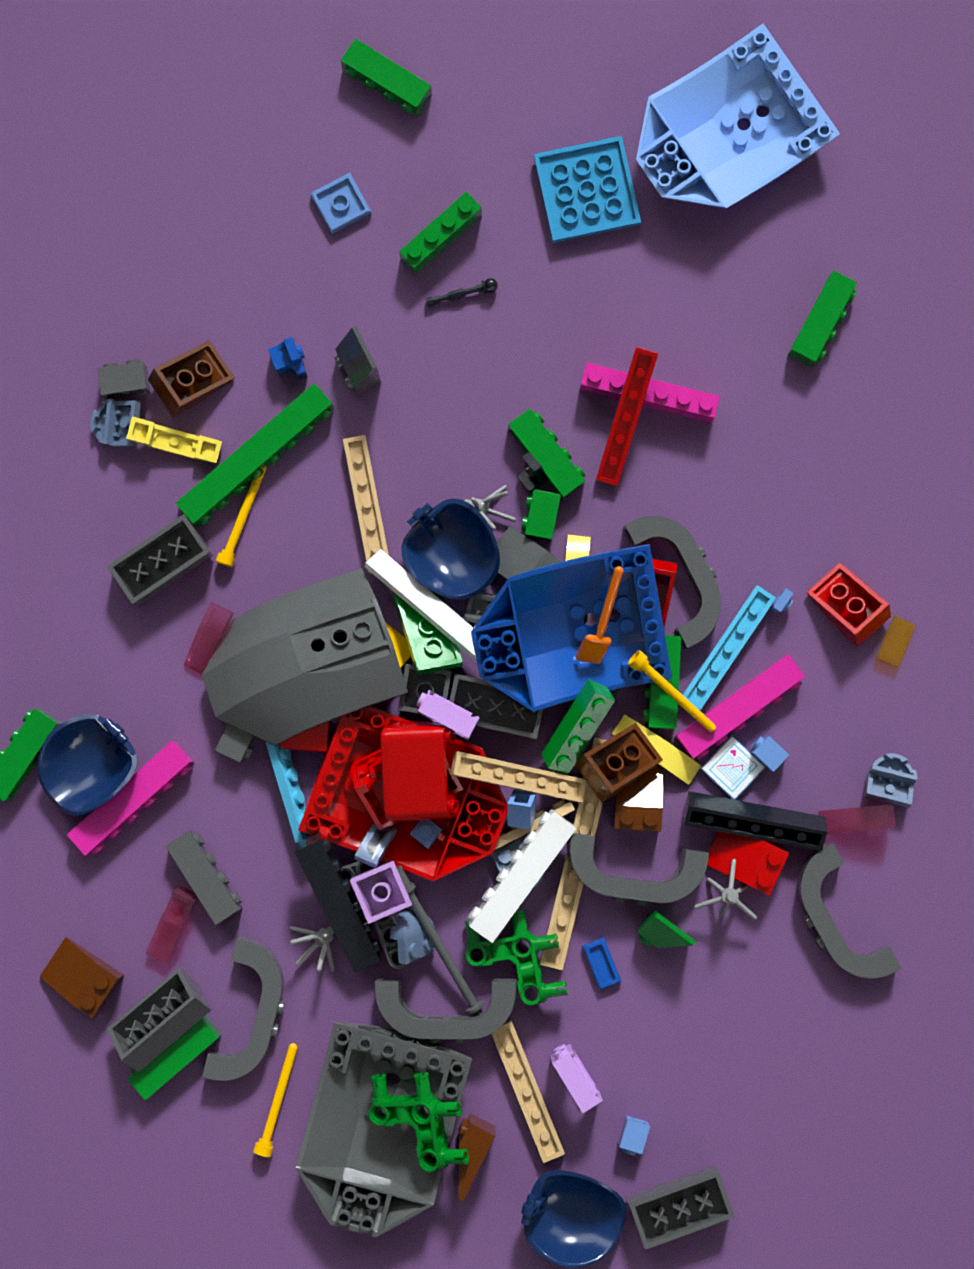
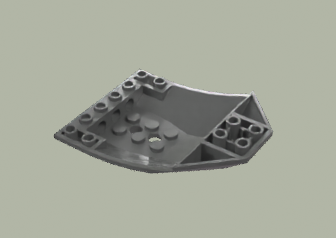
M362 568L287 593L232 619L202 674L216 719L274 746L336 718L408 694L389 631L377 599ZM337 633H344L347 639L343 643H338L334 640V636ZM315 640H321L324 642L325 647L322 651L316 652L312 650L311 644Z
M334 1022L311 1113L295 1166L329 1225L377 1237L434 1205L443 1168H437L432 1172L422 1169L416 1150L418 1146L416 1129L409 1123L395 1124L394 1126H379L372 1123L369 1118V1110L372 1107L371 1101L374 1097L371 1076L380 1074L381 1077V1074H385L388 1094L391 1096L417 1095L413 1075L427 1072L429 1073L431 1093L434 1094L435 1098L441 1100V1102H461L472 1061L471 1057L439 1043H431L429 1039L412 1038L387 1027ZM396 1073L400 1077V1081L395 1084L390 1083L387 1080V1075ZM443 1117L448 1148L457 1117Z

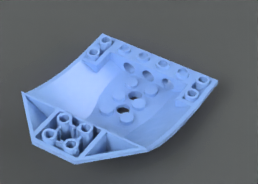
M761 24L707 63L664 89L648 96L636 161L662 198L727 208L780 177L840 136V133L766 26ZM763 106L768 108L769 114L766 117H759L756 110ZM742 118L748 119L751 124L749 129L744 131L740 130L737 126L738 121Z

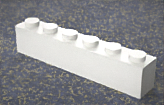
M552 809L549 813L545 811L538 820L540 825L536 831L531 830L524 839L525 846L521 851L518 849L515 851L510 859L511 865L507 870H501L496 878L497 884L493 889L488 888L482 897L483 903L479 908L474 907L468 916L470 919L468 922L469 927L491 943L494 942L576 830L573 824Z

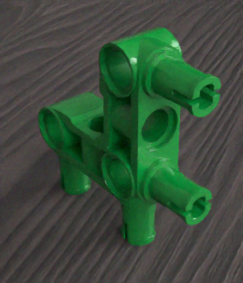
M525 910L518 911V915L515 912L511 917L514 930L512 937L497 939L493 943L490 941L485 942V939L482 940V935L469 927V921H464L469 941L466 945L467 961L473 966L493 965L496 961L507 959L513 961L516 964L519 978L517 982L518 991L525 1004L545 1003L548 1001V998L568 995V989L558 990V988L567 986L566 980L549 984L543 982L539 963V951L560 948L559 942L549 943L551 940L558 939L557 933L540 937L530 933L527 929ZM521 940L529 943V951L525 954L518 950V943ZM476 948L483 951V959L480 962L475 961L472 956ZM529 987L537 990L538 997L536 1000L527 998L526 991Z
M427 1072L413 1075L417 1095L391 1096L388 1094L385 1074H381V1077L380 1074L371 1076L374 1097L371 1101L372 1107L369 1110L370 1120L379 1126H394L395 1124L409 1123L416 1129L418 1142L416 1150L419 1164L423 1170L432 1172L437 1168H446L449 1164H468L469 1155H464L469 1153L468 1149H448L443 1117L461 1116L462 1108H457L462 1106L460 1101L441 1102V1100L435 1098L434 1094L431 1093L429 1073Z

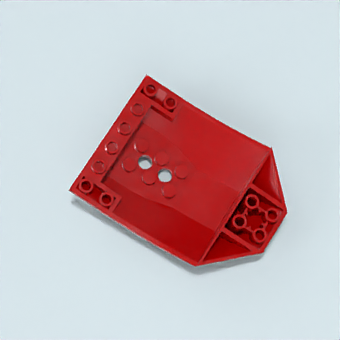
M372 706L340 717L314 782L298 830L310 835L321 832L324 839L328 838L332 843L357 852L374 821L354 788L351 766L359 759L381 749V733L385 727L400 721L409 720ZM457 738L446 749L451 763L453 762L455 751L486 757L483 748ZM459 777L464 790L455 795V799L459 802L457 816L446 819H430L443 830L433 845L428 849L410 835L420 820L396 821L392 825L397 828L396 835L387 846L381 861L385 863L394 861L396 867L401 865L403 870L435 881L492 854L508 814V804L500 786Z

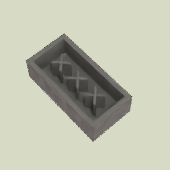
M183 514L107 567L130 602L138 607L214 555L189 518Z
M455 674L449 701L471 712L472 717L479 716L480 719L476 727L537 739L543 709L537 710L534 713L485 680Z
M179 967L108 1027L107 1030L121 1061L139 1072L209 1013L211 1009L196 980Z
M715 1165L627 1197L645 1250L735 1217L719 1171Z

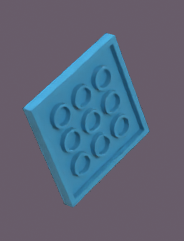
M622 136L534 154V162L552 243L641 225Z

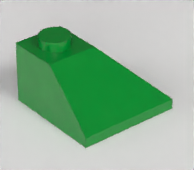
M654 909L637 930L641 935L639 940L648 947H651L652 944L657 948L693 946L696 942Z

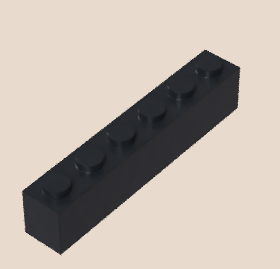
M688 791L684 807L685 826L818 851L823 850L828 833L826 817L691 791Z
M320 832L295 843L294 853L353 971L357 972L379 962L382 948L378 939H373L370 933L372 932L370 923L368 924L367 920L363 919L360 913L363 910L358 899H353L350 893L353 890L347 878L343 879L340 873L343 869L338 858L334 859L331 854L333 849L328 838L324 839Z

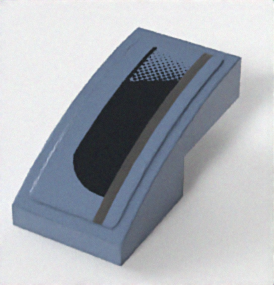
M374 822L359 846L354 859L376 868L384 857L387 846L395 837L397 828L391 826L379 830Z

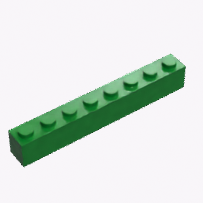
M315 383L312 384L175 504L195 526L205 525L211 520V514L217 509L219 511L224 509L229 504L228 500L234 494L238 496L247 488L246 484L249 481H255L263 475L264 471L262 468L267 467L269 464L271 466L276 464L281 459L280 455L286 449L288 451L292 450L298 444L297 440L301 436L309 435L316 428L314 426L320 420L325 421L333 413L331 410L334 409L332 402Z

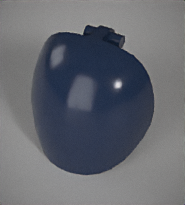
M452 498L439 503L433 508L426 503L422 508L419 507L412 513L413 516L407 521L412 528L403 539L401 551L408 571L421 585L447 598L467 599L476 596L491 584L499 570L500 553L488 522L476 508L461 499Z
M78 715L60 724L47 736L39 754L37 764L38 778L44 792L59 809L69 815H83L105 804L124 788L135 773L137 754L129 742V738L125 735V730L118 723L115 724L110 718L106 720L99 715Z
M553 1170L544 1173L535 1182L531 1193L528 1194L527 1200L523 1203L521 1223L524 1224L527 1242L537 1254L558 1266L578 1268L602 1260L614 1249L623 1230L626 1207L623 1198L616 1191L597 1179L577 1172Z

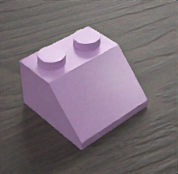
M394 861L370 869L350 879L368 924L412 906Z

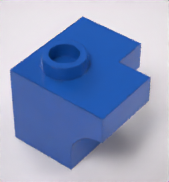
M293 337L287 338L281 344L268 349L278 375L291 372L296 374L299 379L308 376L301 360L305 358L301 345L296 346Z

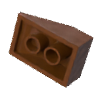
M209 340L155 367L148 381L174 417L192 408L234 380L235 377Z
M634 723L585 753L575 766L603 803L661 763L663 759L639 726Z
M656 765L614 795V829L661 832L663 811L662 766Z
M65 937L39 977L71 1005L93 1018L100 1013L124 974L68 937Z
M471 1113L468 1119H462L457 1134L460 1137L459 1149L466 1148L469 1152L464 1154L469 1155L468 1164H459V1200L464 1201L496 1136L494 1125Z

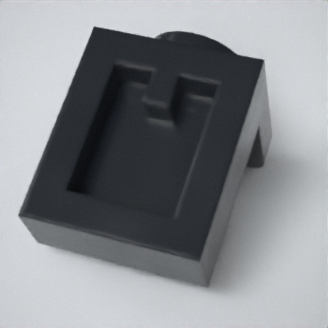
M528 452L522 456L525 462L524 471L517 478L531 493L534 489L545 483L548 478L541 464Z

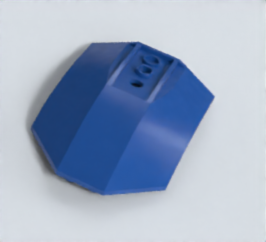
M650 544L575 558L509 577L471 630L480 678L534 713L537 710L576 699L588 679L606 686L609 691L654 682L643 671H635L628 665L629 659L639 650L647 656L649 665L664 679H672ZM617 566H621L624 572L613 609L618 610L620 615L615 620L609 619L603 636L611 638V645L600 664L578 661L575 655L585 636L596 635L597 626L614 569ZM586 614H595L597 617L596 623L593 625L585 624L583 619Z

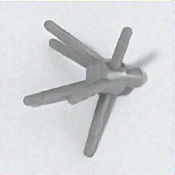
M503 485L483 500L474 497L471 500L465 499V502L472 505L482 514L492 530H495L496 526L486 516L487 513L512 522L516 521L515 517L489 508V502L508 495V491H504L507 489V485Z
M735 859L731 861L729 886L724 889L711 878H707V882L719 890L721 896L696 904L694 908L699 909L723 901L725 904L721 910L720 917H724L729 905L736 904L755 920L757 916L738 900V894L744 891L748 885L744 884L736 890L733 889L736 869Z
M331 925L326 929L321 928L318 932L290 926V930L308 935L290 941V944L293 945L313 939L315 941L295 965L299 966L320 946L322 949L317 971H321L325 954H327L330 970L334 972L335 966L329 945L333 940L332 935L334 934Z

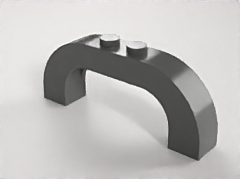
M646 516L625 524L623 528L633 547L649 540H662L669 543L675 549L699 597V609L696 616L691 621L677 627L675 631L678 636H681V643L684 649L699 643L713 630L721 610L720 592L714 579L717 576L711 565L708 566L704 560L706 553L701 545L697 546L694 538L685 527L666 517Z
M573 833L568 839L566 846L569 865L575 876L585 886L602 895L611 896L612 901L626 903V899H633L635 904L648 906L649 902H674L690 894L701 882L706 872L709 858L708 852L681 848L679 865L675 873L664 881L653 882L609 876L601 873L593 860L595 837L592 835Z
M828 842L824 844L822 851L815 850L807 857L797 879L798 899L805 913L803 920L809 929L813 928L817 935L814 937L816 944L820 950L824 949L827 955L836 965L858 977L880 978L900 970L901 966L890 947L884 945L868 954H856L847 947L820 894L821 884L825 876L834 869L844 865L834 844Z
M239 936L236 939L231 961L252 967L259 974L262 981V994L250 1042L246 1049L235 1054L211 1050L207 1055L203 1078L226 1081L244 1076L259 1064L267 1053L272 1038L276 1039L279 1025L276 1024L278 1015H282L285 1002L281 1001L284 990V976L281 965L268 947L259 941Z
M379 978L375 981V994L382 1016L399 1033L412 1038L429 1039L431 1043L443 1042V1039H452L453 1043H465L466 1039H478L492 1034L506 1022L517 1001L518 979H494L492 981L491 1005L485 1013L478 1016H424L413 1012L407 1006L403 997V978Z

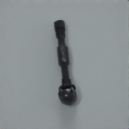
M488 278L485 281L482 280V284L472 288H462L448 292L446 295L428 297L426 302L428 307L442 301L460 299L475 292L480 293L484 291L485 294L487 292L491 293L497 290L498 283L495 279Z

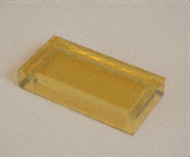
M893 616L876 658L898 667L916 624Z

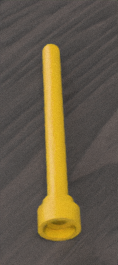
M266 466L262 468L264 471L263 475L255 481L252 480L225 549H222L221 553L218 552L215 562L230 568L233 567L235 562V554L233 552L266 472Z
M641 650L637 651L629 659L628 665L632 669L639 672L643 671L709 732L716 730V725L649 665L647 656Z
M295 1043L290 1044L262 1138H259L253 1149V1153L263 1157H271L274 1148L271 1138L298 1046Z

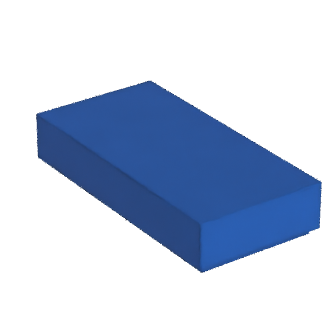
M604 937L582 945L600 990L621 982Z

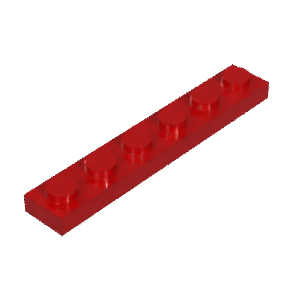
M637 346L635 348L596 476L598 481L618 486L658 352Z

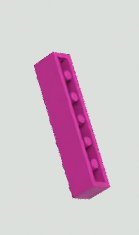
M586 362L579 390L620 400L628 373ZM651 379L642 406L712 423L716 415L720 396Z
M785 655L704 714L716 725L714 732H709L696 720L674 737L690 758L694 759L697 757L699 760L710 752L707 748L715 743L718 746L727 740L726 734L730 731L738 732L747 725L745 720L751 716L755 719L764 713L763 707L771 702L774 705L783 699L782 693L789 689L792 692L801 686L802 682L800 680L805 675L790 655Z
M171 741L138 770L117 795L96 808L71 830L67 836L85 856L91 854L95 856L105 847L103 843L108 838L113 840L122 832L120 828L126 822L131 824L140 816L138 811L144 806L147 809L157 800L155 796L161 791L163 793L167 792L174 785L173 780L177 776L183 777L192 769L190 765L194 761L176 741Z

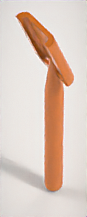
M617 566L614 569L597 626L596 635L585 636L575 655L578 661L600 664L611 645V638L603 636L608 626L624 572L621 566Z

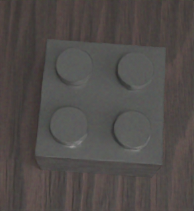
M405 664L403 678L408 694L400 696L398 710L419 714V708L416 704L421 694L425 693L427 695L429 690L432 692V696L436 693L448 700L452 671L440 670L417 675L414 665Z

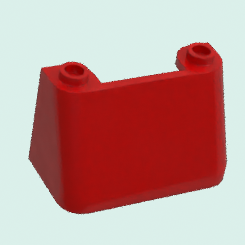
M400 721L382 730L381 758L384 811L388 821L446 819L457 816L459 802L455 799L454 795H448L446 749L455 741L454 730L439 722Z
M380 749L359 759L351 766L354 788L379 830L391 827L396 823V821H388L385 817ZM446 752L448 795L455 796L464 789L459 777L450 775L452 763Z

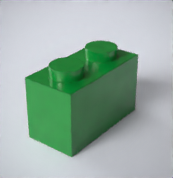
M534 489L533 495H528L526 508L530 509L529 516L523 518L521 530L525 531L526 537L547 542L552 541L561 494Z

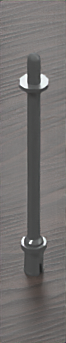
M397 866L412 902L411 907L469 1005L465 1010L466 1013L474 1014L475 1016L483 1014L484 1012L481 1008L485 1005L484 1001H477L415 896L416 886L413 882L409 881L402 866Z

